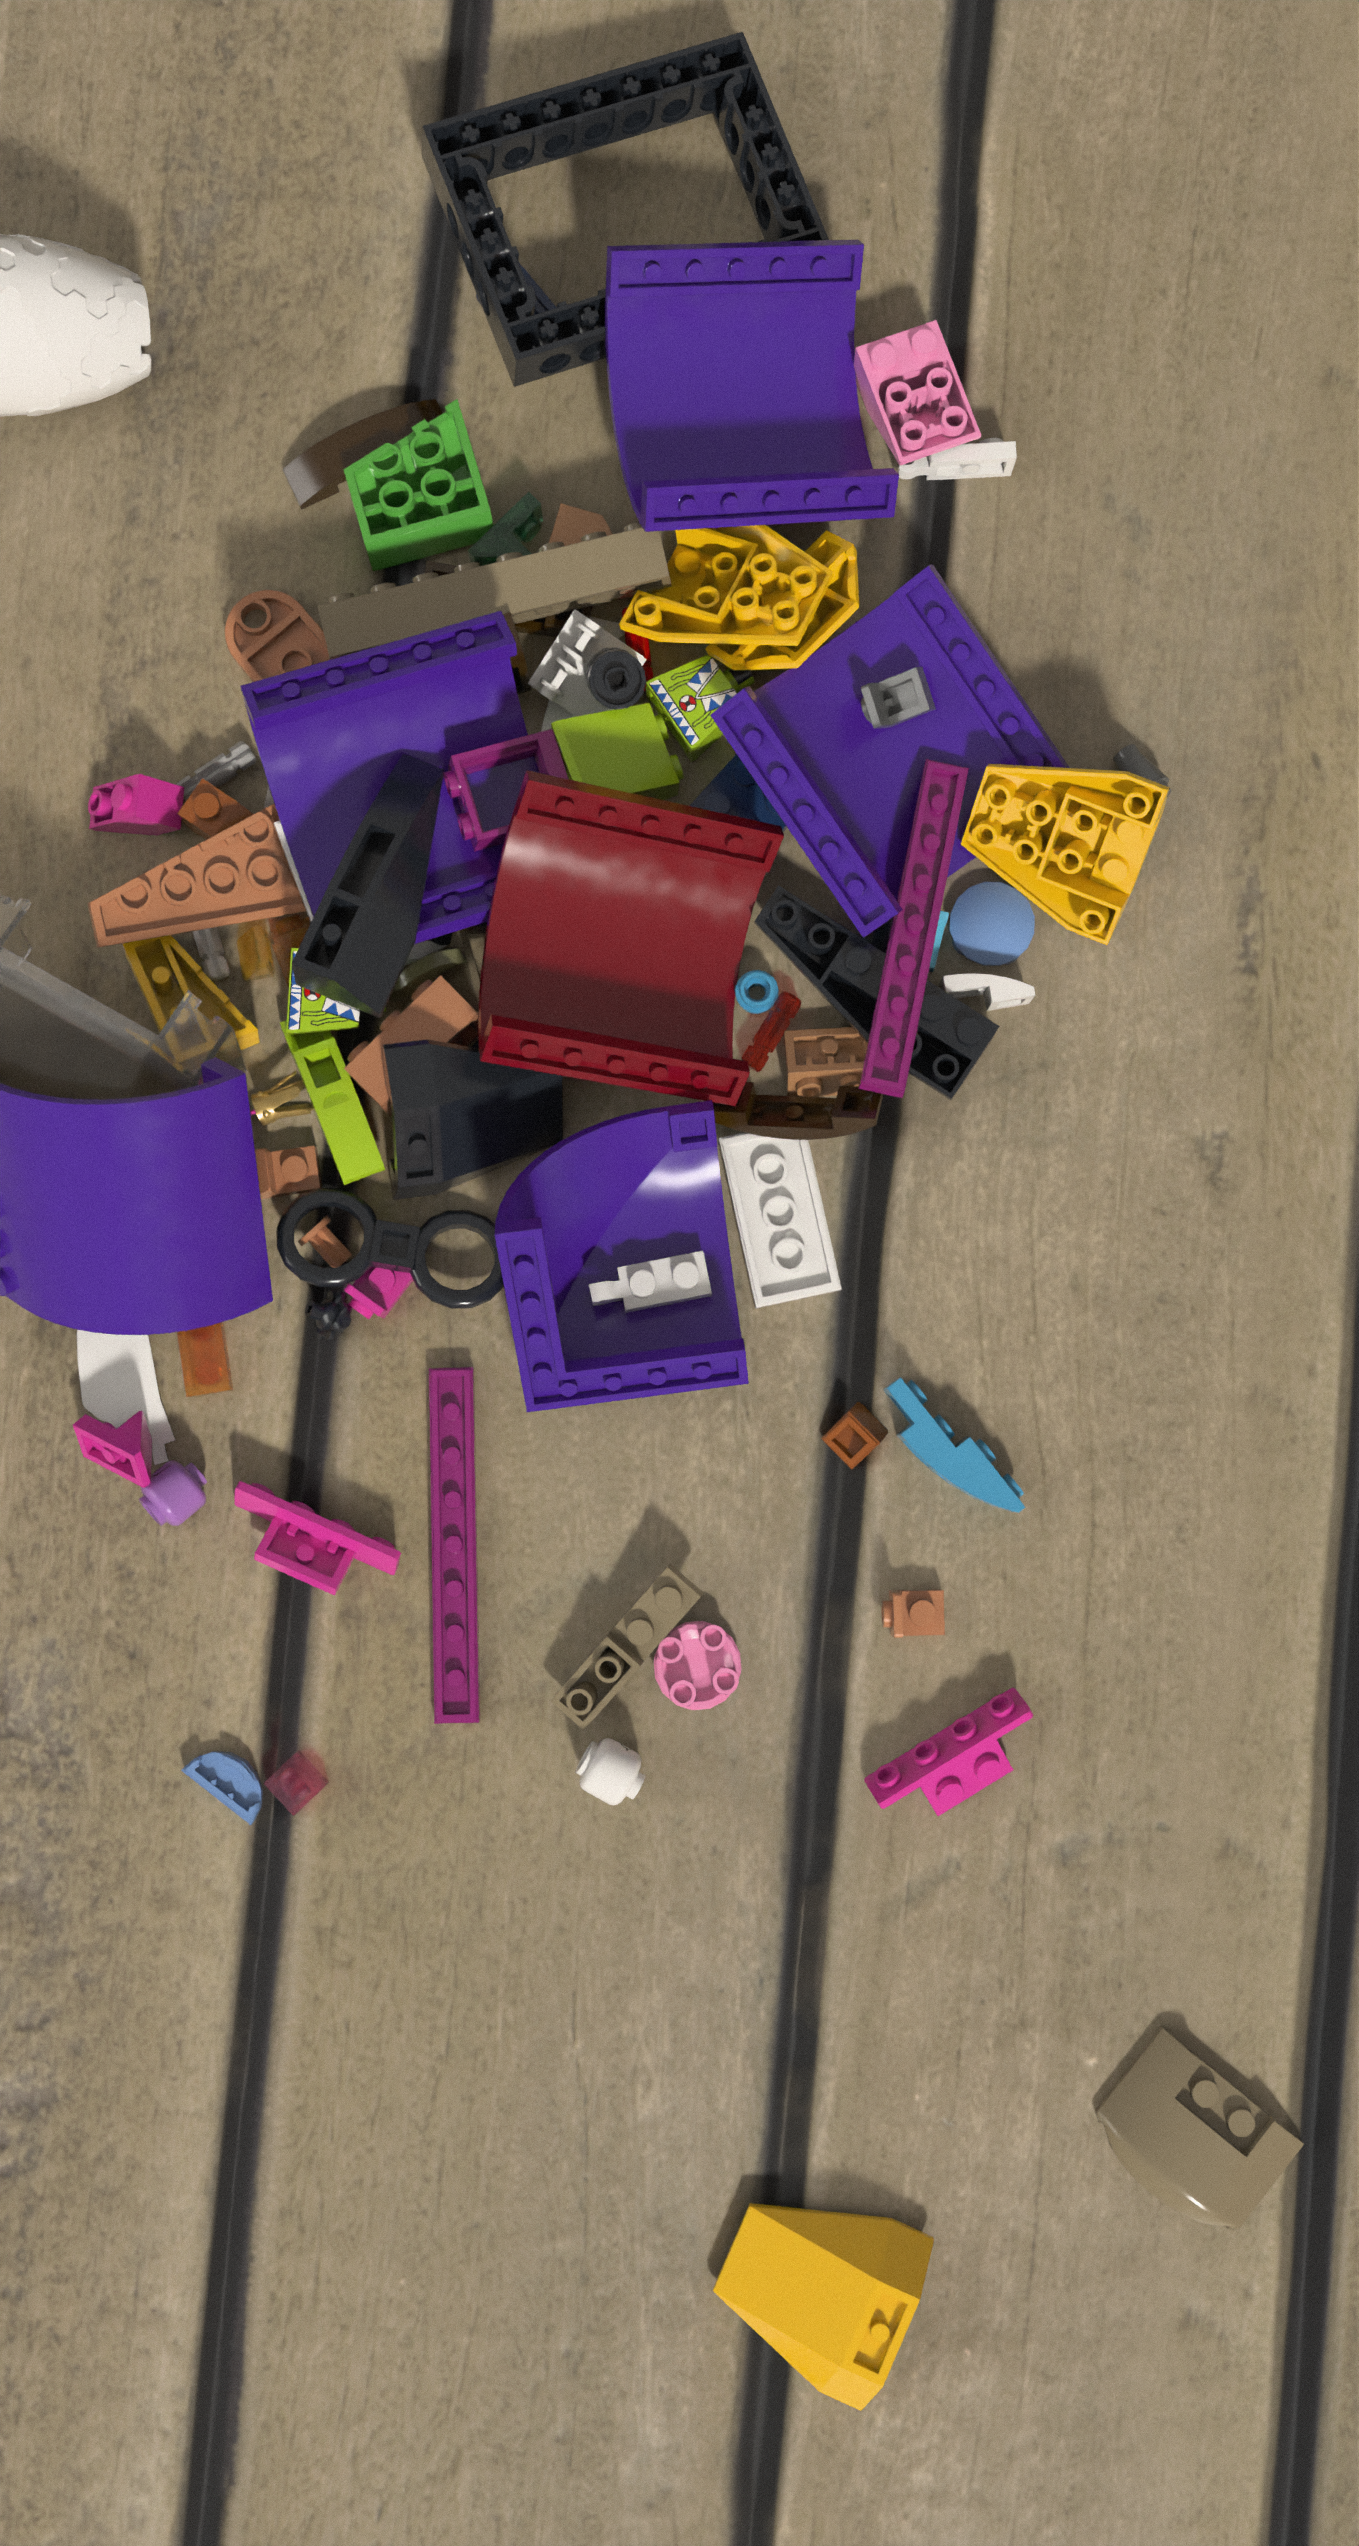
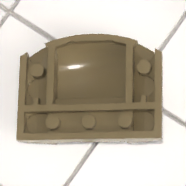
M1162 2026L1156 2031L1095 2110L1098 2122H1103L1110 2142L1109 2145L1126 2170L1149 2193L1170 2208L1193 2220L1209 2225L1226 2226L1227 2229L1239 2230L1304 2145L1299 2138Z

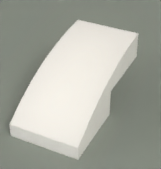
M991 974L946 975L942 977L938 984L940 989L956 999L984 995L986 1011L1029 1004L1035 996L1033 986L1018 980Z

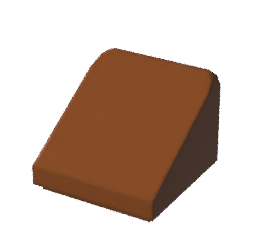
M857 1402L821 1439L853 1469L881 1443L888 1434V1430L863 1404Z

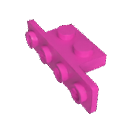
M242 1481L238 1482L235 1488L234 1504L239 1508L271 1521L255 1551L254 1560L334 1596L354 1559L390 1575H395L399 1566L401 1552L396 1550L389 1541L380 1537L369 1538L357 1533L345 1521L339 1519H332L330 1521L315 1514L311 1507L302 1502L292 1501L290 1503L278 1498L264 1485L258 1483L249 1485Z
M1010 1688L1002 1694L993 1697L989 1702L968 1715L957 1719L953 1724L929 1739L918 1743L914 1748L890 1763L879 1767L875 1772L868 1775L864 1781L881 1809H885L920 1787L936 1815L940 1816L1013 1771L997 1739L1031 1719L1033 1713L1015 1688Z

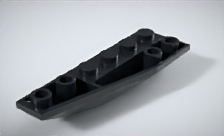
M402 754L350 842L292 961L296 985L381 1018L417 938L444 769Z
M778 885L754 923L868 1043L886 953ZM927 980L909 1074L949 1100H952L1000 1026Z

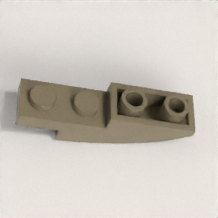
M669 1564L550 1701L584 1731L640 1668L645 1659L699 1600L703 1592L673 1565Z

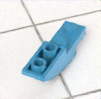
M900 1377L883 1389L910 1423L897 1436L932 1472L965 1494L991 1506L1017 1513L1025 1508L1019 1499L1024 1495L1023 1491L1008 1473L1001 1477L991 1463L996 1460V1457L981 1439L974 1442L971 1437H964L954 1445L950 1440L955 1436L954 1432L939 1414L932 1418L922 1405L928 1400L914 1381L910 1380L908 1383H905Z

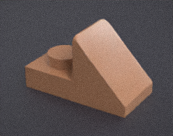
M316 1146L272 1152L267 1148L255 1150L261 1199L307 1193L314 1189L322 1188Z

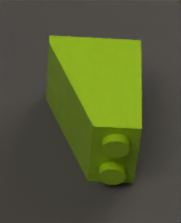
M650 703L561 719L551 723V729H553L569 780L660 800H666L678 795L679 780L684 779L682 767L676 754L669 756L664 743L665 740L669 739L664 719L661 714L654 716Z

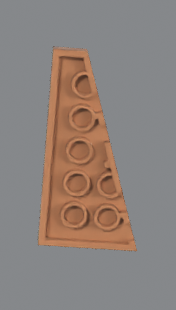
M272 804L87 903L97 948L307 912L273 824L280 821L275 805Z

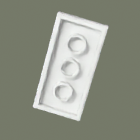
M745 1132L719 1138L755 1308L840 1291L842 1288L809 1141L778 1139Z

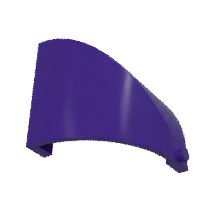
M712 1100L646 1109L621 1115L583 1129L561 1140L533 1160L516 1177L506 1191L496 1216L494 1235L527 1412L749 1384L745 1345L740 1329L728 1242ZM699 1251L704 1252L712 1296L628 1313L625 1312L623 1300L593 1306L589 1284L603 1281H618L617 1267Z

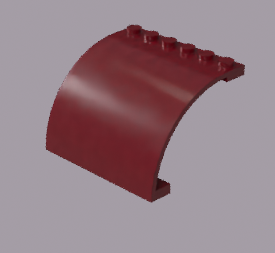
M526 770L502 849L486 928L478 1013L480 1061L691 1099L712 1100L714 1103L736 1106L750 1074V1069L747 1061L733 1059L735 989L754 904L765 873L770 871L784 838L782 827Z

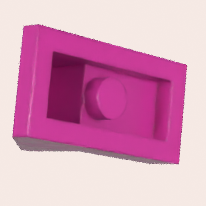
M138 1411L117 1429L108 1422L102 1423L86 1414L73 1424L83 1457L143 1488L151 1483L152 1437L143 1411Z

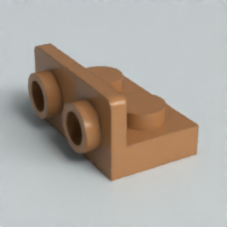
M853 1027L784 1031L787 1096H837L839 1086H859L868 1043Z

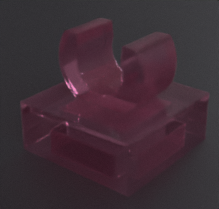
M299 1750L266 1780L264 1785L294 1816L329 1782Z

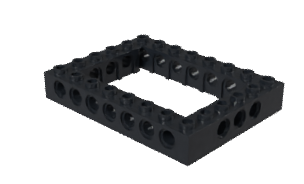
M743 32L422 126L423 161L514 387L606 358V288L599 290L597 296L568 305L566 301L557 304V308L535 315L536 296L532 285L527 286L519 266L518 249L516 246H511L503 226V212L501 207L496 208L487 186L488 180L713 113L764 236V240L758 242L829 240Z

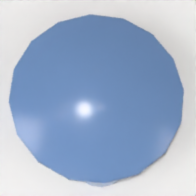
M982 882L969 887L957 898L950 913L949 931L952 936L954 949L967 959L981 965L1001 966L1015 962L1028 948L1034 935L1035 916L1029 901L1016 888L1002 882Z

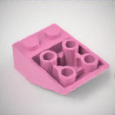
M937 320L856 347L854 368L857 387L868 414L899 465L981 438V432Z

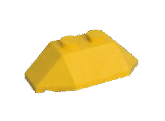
M826 530L805 551L808 555L832 570L833 578L798 646L709 644L705 648L708 655L733 670H784L798 668L859 608L857 550L854 544Z

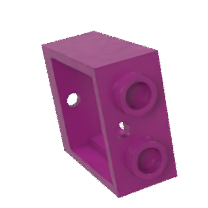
M553 729L450 757L448 771L443 773L446 789L450 798L457 797L462 811L461 814H457L459 830L464 841L471 840L474 852L504 844L509 825L483 831L466 774L534 756L539 773L568 779Z

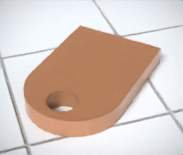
M262 590L251 593L236 603L228 615L225 625L227 647L236 663L253 682L331 660L323 630L293 597L283 592ZM250 611H264L267 614L265 623L258 628L247 627L244 624V620Z

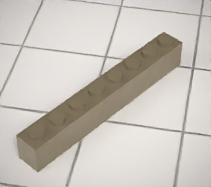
M635 522L623 528L624 532L607 536L606 532H593L583 536L581 542L564 546L563 542H552L539 547L538 553L522 556L520 552H511L497 557L496 563L480 566L477 562L465 563L455 567V573L438 576L437 573H424L413 577V583L397 587L395 583L378 584L370 589L371 593L356 597L352 593L334 595L328 599L329 603L318 605L329 658L335 659L497 611H501L502 614L510 612L514 624L634 596L637 590L647 593L672 587L660 531L645 532L640 522Z

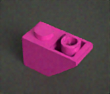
M136 774L95 786L88 802V811L90 813L89 829L103 832L155 836L180 830L181 818L177 813L183 806L185 787L143 774Z

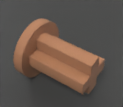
M325 1216L298 1243L303 1246L309 1242L332 1268H337L352 1254L327 1228L326 1225L331 1219Z

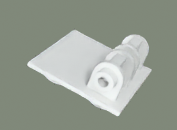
M574 609L528 684L576 717L614 710L598 702L587 687L585 673L588 662L597 652L611 647L626 650L638 659L642 666L647 659Z

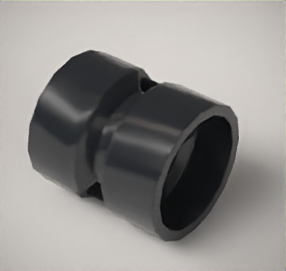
M616 647L604 648L594 654L588 662L585 673L587 687L593 697L605 707L615 710L628 708L635 704L642 696L646 684L645 670L640 661L626 650Z

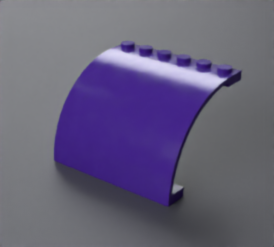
M860 240L607 246L605 334L611 415L619 462L627 493L638 521L645 532L894 517L899 474L893 468L873 469L864 438L857 395L856 372L854 368L856 291L860 290L864 244Z
M933 564L928 565L879 606L812 653L798 668L788 669L755 691L750 686L743 688L710 715L863 938L903 910L897 902V896L926 759L969 768L947 877L976 858V856L961 845L988 764L1070 768ZM915 667H923L936 709L890 728L875 729L862 711L861 699L863 694L861 686L868 683H879Z
M501 611L240 686L274 805L313 917L362 820L402 754L442 768L444 772H447L452 755L528 735L510 657L517 655L516 641ZM534 756L466 774L483 831L510 824L526 770L539 773ZM444 778L415 944L488 921L496 874L504 844L474 852L471 840H463L457 822V814H461L462 811L457 797L450 798Z
M215 1057L201 1064L204 1084L151 1096L105 1100L52 1097L26 1092L0 1083V1295L8 1297L34 1315L55 1324L77 1330L113 1335H151L192 1330L234 1319L272 1302L273 1295L246 1074Z

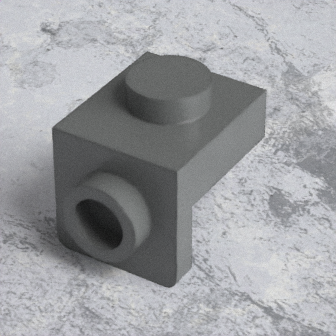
M915 667L879 683H868L861 686L863 694L861 699L862 711L875 729L890 728L936 709L923 667Z

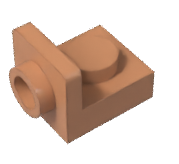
M889 1590V1601H882L881 1606L883 1628L890 1627V1635L894 1638L919 1635H945L944 1590Z

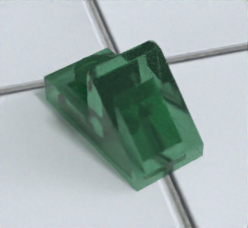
M530 492L525 494L468 550L470 563L477 562L480 566L496 563L497 557L511 552H520L522 556L532 554L521 542L527 543L531 541L540 531L543 522L541 503Z

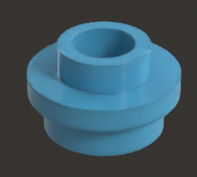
M761 970L745 973L738 980L735 989L736 1000L740 1007L752 1014H761L769 1011L775 1005L779 994L776 980L769 973ZM760 986L765 991V996L760 1000L752 999L748 993L750 988Z

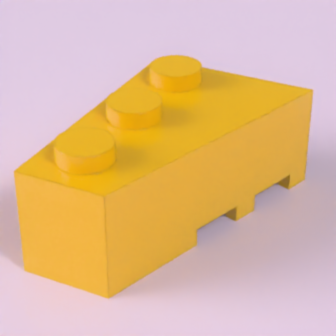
M171 935L123 943L127 960L178 1075L201 1067L202 1063L215 1057L221 1059L260 1043L258 1029L230 1002L228 996L221 989L217 988L202 971V968Z

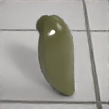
M443 948L427 954L401 972L388 1001L397 1002L411 998L414 991L426 980L430 979L434 982L440 975L442 976L450 969L467 963L466 958L459 948Z

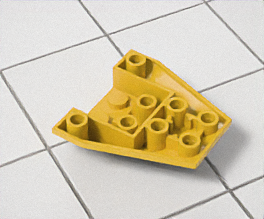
M766 525L675 530L677 546L667 563L672 587L655 590L651 594L637 590L619 623L621 630L658 642L798 646L833 578V571Z
M988 764L961 845L1067 930L1108 945L1133 891L1162 817L1169 787L1128 771Z
M749 2203L714 2284L713 2292L819 2392L861 2411L883 2387L919 2304L934 2238L888 2217Z

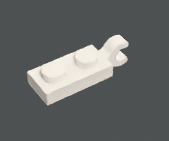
M987 438L979 443L961 444L915 460L910 465H899V478L912 479L916 476L926 475V480L1011 476L1017 459L1016 441L1004 442L1000 438Z
M703 1251L617 1267L618 1281H603L589 1284L593 1306L623 1300L626 1313L712 1296Z

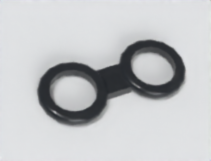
M317 1188L299 1195L284 1210L276 1228L277 1250L284 1265L300 1280L318 1287L343 1286L359 1279L371 1267L410 1273L417 1289L429 1300L450 1309L474 1308L490 1301L504 1287L494 1235L495 1223L487 1216L470 1210H447L430 1217L421 1227L378 1220L373 1208L357 1194L341 1188ZM320 1207H338L348 1211L359 1221L364 1232V1242L360 1252L349 1263L337 1268H322L309 1263L299 1254L294 1243V1233L299 1221L309 1212ZM450 1229H467L478 1233L488 1242L494 1254V1266L491 1274L480 1285L468 1290H454L441 1285L431 1276L426 1266L425 1254L429 1244L440 1233Z

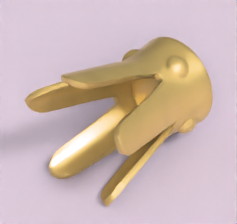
M296 1071L269 1090L251 1094L254 1110L250 1111V1115L256 1113L263 1126L274 1123L280 1118L311 1114L313 1110L311 1104L279 1107L296 1098L305 1087L303 1081L299 1080L277 1089L294 1077L297 1073Z

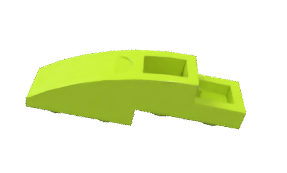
M287 1020L279 1022L343 1184L346 1185L385 1170L350 1075L344 1069L346 1067L331 1032L286 1034Z

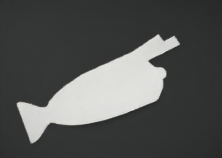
M77 1330V1361L83 1406L99 1420L111 1423L116 1429L138 1411H143L152 1437L154 1465L167 1462L168 1458L164 1444L174 1441L175 1438L160 1399L148 1335H113Z

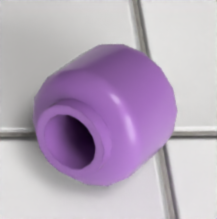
M171 1460L151 1474V1483L145 1488L141 1487L143 1496L138 1500L160 1526L166 1522L172 1526H178L206 1503V1494L202 1487L207 1483V1480L191 1462L184 1467L179 1462Z

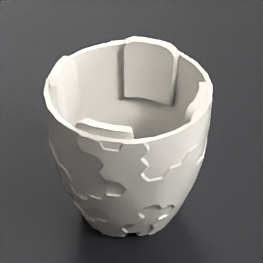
M0 234V417L16 415L39 416L89 404L114 395L150 375L151 355L142 354L141 346H148L151 343L147 294L144 286L141 285L142 281L138 274L103 257L91 255L83 251V249L64 243L19 234Z

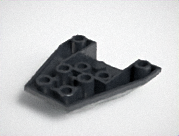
M427 1039L383 1045L385 1086L391 1101L394 1159L389 1160L393 1200L439 1194L554 1146L563 1140V1077L561 1075L480 1061L479 1048Z

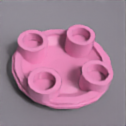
M705 1621L685 1622L673 1628L658 1645L653 1660L655 1679L662 1693L677 1706L690 1710L710 1709L725 1701L736 1690L741 1674L740 1652L733 1638L720 1626Z

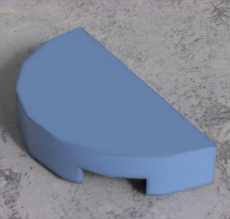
M212 1751L194 1758L181 1770L250 1825L254 1823L262 1807L263 1788L258 1773L246 1759L232 1752Z

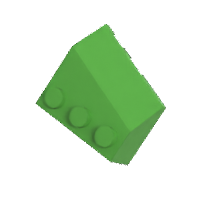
M458 399L446 405V412L430 422L424 419L411 427L412 433L393 445L387 442L344 469L373 571L496 538L491 510Z

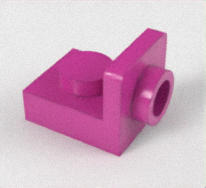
M371 1267L353 1285L348 1284L344 1291L353 1297L348 1305L364 1317L370 1319L375 1313L377 1316L385 1319L413 1279L410 1273Z

